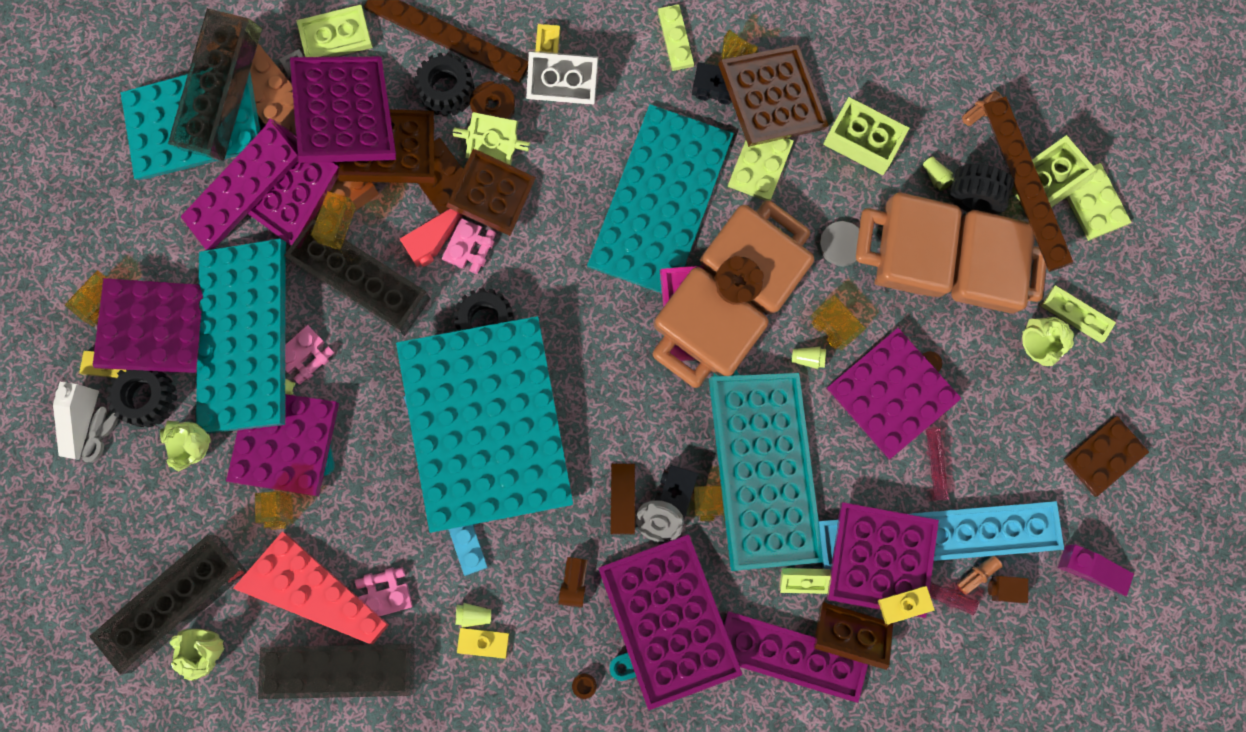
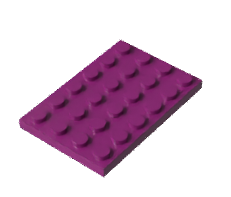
M381 56L290 57L299 163L396 160Z
M689 535L598 568L648 711L743 675Z

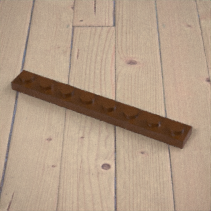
M367 0L364 5L365 10L518 83L521 82L528 70V61L400 0Z
M1005 96L983 104V109L1009 174L1014 179L1015 189L1048 271L1051 272L1072 265L1073 259L1007 97Z

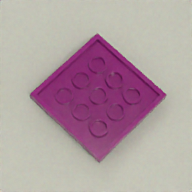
M269 118L267 124L270 121L275 122L297 149L296 134L276 120ZM298 161L248 214L292 247H298L338 178L339 165L335 162L299 163Z
M103 278L93 367L101 369L197 373L202 313L199 303L203 298L200 285Z
M899 328L826 388L888 460L894 457L962 399Z
M285 394V425L238 430L226 482L319 497L339 403Z
M842 502L838 517L827 600L881 610L878 603L879 599L927 586L930 593L939 520ZM927 613L918 615L916 617L926 618Z

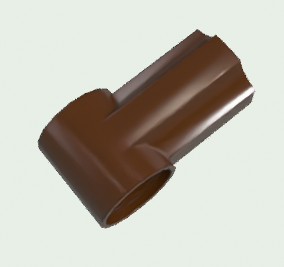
M567 557L564 582L561 583L558 605L583 608L588 560Z

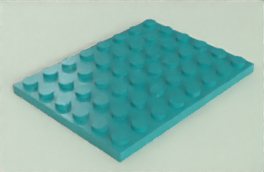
M538 316L396 342L429 533L573 505Z

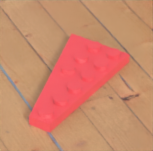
M283 531L233 588L369 644H374L389 626L386 621Z

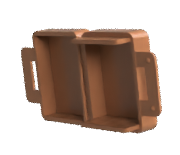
M898 192L888 199L884 207L885 212L866 208L861 213L856 260L862 264L878 267L877 279L874 281L875 285L932 297H942L951 291L952 298L957 302L1011 314L1025 309L1028 301L1039 302L1043 299L1046 264L1039 247L1034 246L1035 236L1029 222L979 210H971L961 217L962 211L957 205ZM874 223L883 225L880 253L870 251ZM1032 259H1033L1034 261H1033L1032 280H1031V287H1029V285H1030V276H1031V266H1032Z
M770 200L764 201L757 211L748 205H740L701 256L700 263L705 269L693 268L653 322L654 328L664 337L653 351L654 359L694 388L700 387L711 371L718 376H731L767 328L768 318L763 313L772 315L779 311L814 263L813 254L803 247L810 236V230ZM771 217L794 234L792 238L769 222L768 218ZM734 256L751 259L764 274L763 287L760 294L753 301L740 305H733L724 301L717 292L715 282L718 268L726 260ZM741 275L733 277L736 280V286L740 284L745 285ZM675 345L700 362L695 370H692L670 353Z

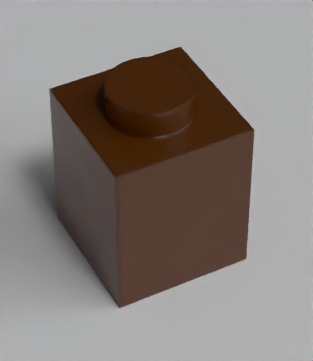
M992 576V581L988 583V594L992 596V601L1028 603V578Z

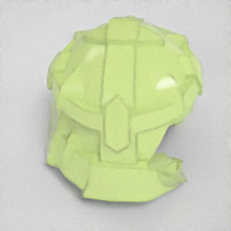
M1056 317L1029 319L1026 330L1022 331V341L1026 353L1043 366H1053L1074 345V333L1070 329L1069 324Z
M167 421L165 428L160 430L161 442L165 443L167 450V464L178 472L203 459L211 442L209 433L207 434L202 427L193 422Z
M185 629L178 632L170 641V645L175 649L173 662L171 663L172 668L184 676V679L191 681L208 675L215 667V661L219 659L224 651V640L220 639L217 633L205 629Z

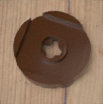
M488 81L474 89L470 101L472 112L505 119L512 117L515 112V99L508 86ZM493 100V102L498 101L499 103L497 107L489 108V101Z
M734 256L726 260L718 268L715 275L719 296L724 301L733 305L753 301L760 294L763 287V271L760 270L754 261L746 257ZM741 275L745 285L740 284L736 286V280L733 277Z

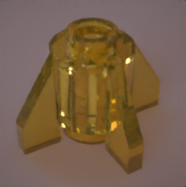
M728 30L724 36L722 57L720 59L758 53L756 51L758 47Z

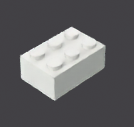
M530 51L526 99L595 104L599 56Z

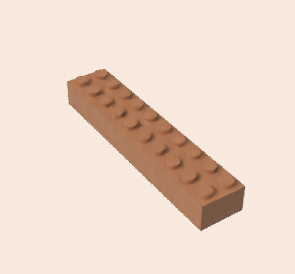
M238 21L203 46L217 66L243 59L248 61L258 117L265 125L269 118L274 119L296 134L292 84L241 21ZM338 177L325 200L340 219L344 221L379 193L372 182L339 181Z

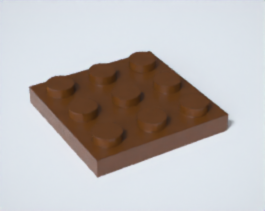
M473 148L446 207L511 236L536 177Z

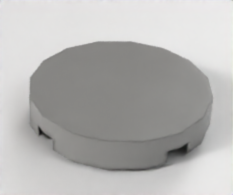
M845 221L834 222L826 227L819 243L821 254L828 262L842 267L857 262L856 249L859 227Z
M652 500L639 507L635 523L639 526L638 530L648 539L664 542V540L668 539L670 541L675 540L680 536L684 519L681 512L672 504Z

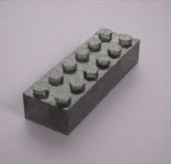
M207 8L168 141L169 145L182 151L224 161L262 28L249 18Z
M314 219L309 222L284 255L291 264L403 336L407 334L431 299L427 291Z
M208 534L89 637L119 674L132 673L247 573V570L219 536Z
M415 643L260 647L258 699L411 696L414 694Z

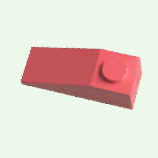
M449 209L400 238V241L417 267L420 265L424 267L433 262V257L437 256L463 214Z

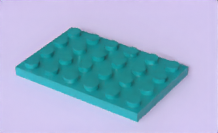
M245 59L120 92L133 174L136 180L149 179L236 157L260 132L249 62Z

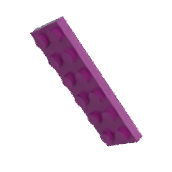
M270 121L180 217L205 250H213L298 162V150L275 122Z
M727 611L724 627L741 668L859 703L868 664L814 649L815 637Z

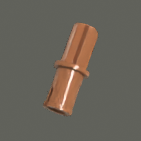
M993 91L982 101H977L975 106L962 116V122L967 126H971L983 116L986 117L983 104L1002 98V95L998 91Z
M990 556L978 567H972L973 571L957 583L958 589L966 595L981 583H986L988 577L1002 568L999 559L995 556Z

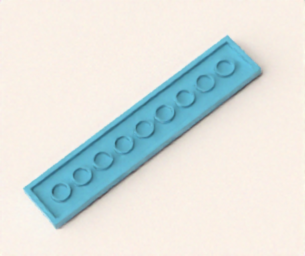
M1057 501L909 514L939 520L934 561L1064 550ZM838 520L819 521L823 569H831Z

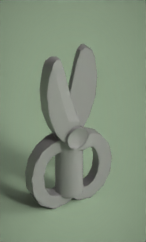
M100 407L91 420L89 433L86 435L88 440L80 456L87 463H93L100 458L104 450V443L101 439L107 437L118 423L119 419L114 416L115 413L104 422L107 413L106 407ZM95 446H96V450H95L94 454H93L92 456H90L91 453H92V451L94 450V448H95Z

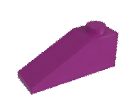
M1076 544L1065 545L1057 567L1124 596H1127L1134 573L1107 558Z

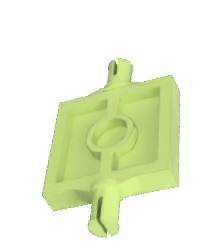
M472 112L471 124L468 130L456 127L453 130L454 132H459L453 133V137L466 139L467 150L465 158H469L474 148L511 165L513 153L516 149L527 152L530 147H525L530 146V142L517 140L518 121Z

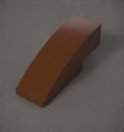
M611 463V535H635V464Z

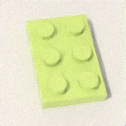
M362 5L296 20L305 57H338L373 48Z
M786 138L748 147L747 141H745L728 187L764 201H771L794 141Z
M1101 163L1094 165L1096 172L1091 181L1066 197L1088 241L1132 223Z

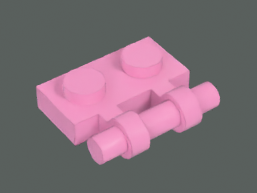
M461 218L442 260L464 269L467 261L472 263L469 271L478 274L480 268L485 265V257L489 249L493 248L495 243L493 240L497 233L488 230L486 236L482 237L480 236L481 226ZM475 244H480L477 255L471 254Z
M309 325L303 328L285 345V370L289 374L296 368L300 371L293 378L299 385L306 379L309 380L314 376L312 373L322 364L326 365L329 362L328 359L335 353L329 346L322 352L318 349L325 342ZM313 354L316 358L305 367L303 362Z
M391 567L385 569V572L375 575L369 573L364 575V578L355 580L357 589L366 587L368 594L359 596V598L379 616L413 607L408 584L399 586L397 584V578L405 576L403 567L397 569ZM388 581L390 588L376 591L375 584Z

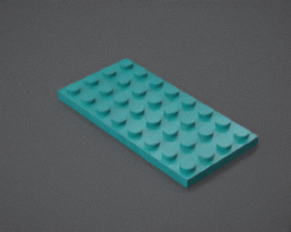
M649 104L587 267L662 294L660 270L685 267L734 133Z
M282 239L200 251L198 284L200 285L203 298L199 303L202 313L197 364L196 424L202 427L207 434L285 425L286 242Z
M799 373L710 377L709 386L731 571L822 563L823 555Z

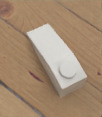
M59 383L53 403L59 456L80 459L99 394L98 390L74 383Z

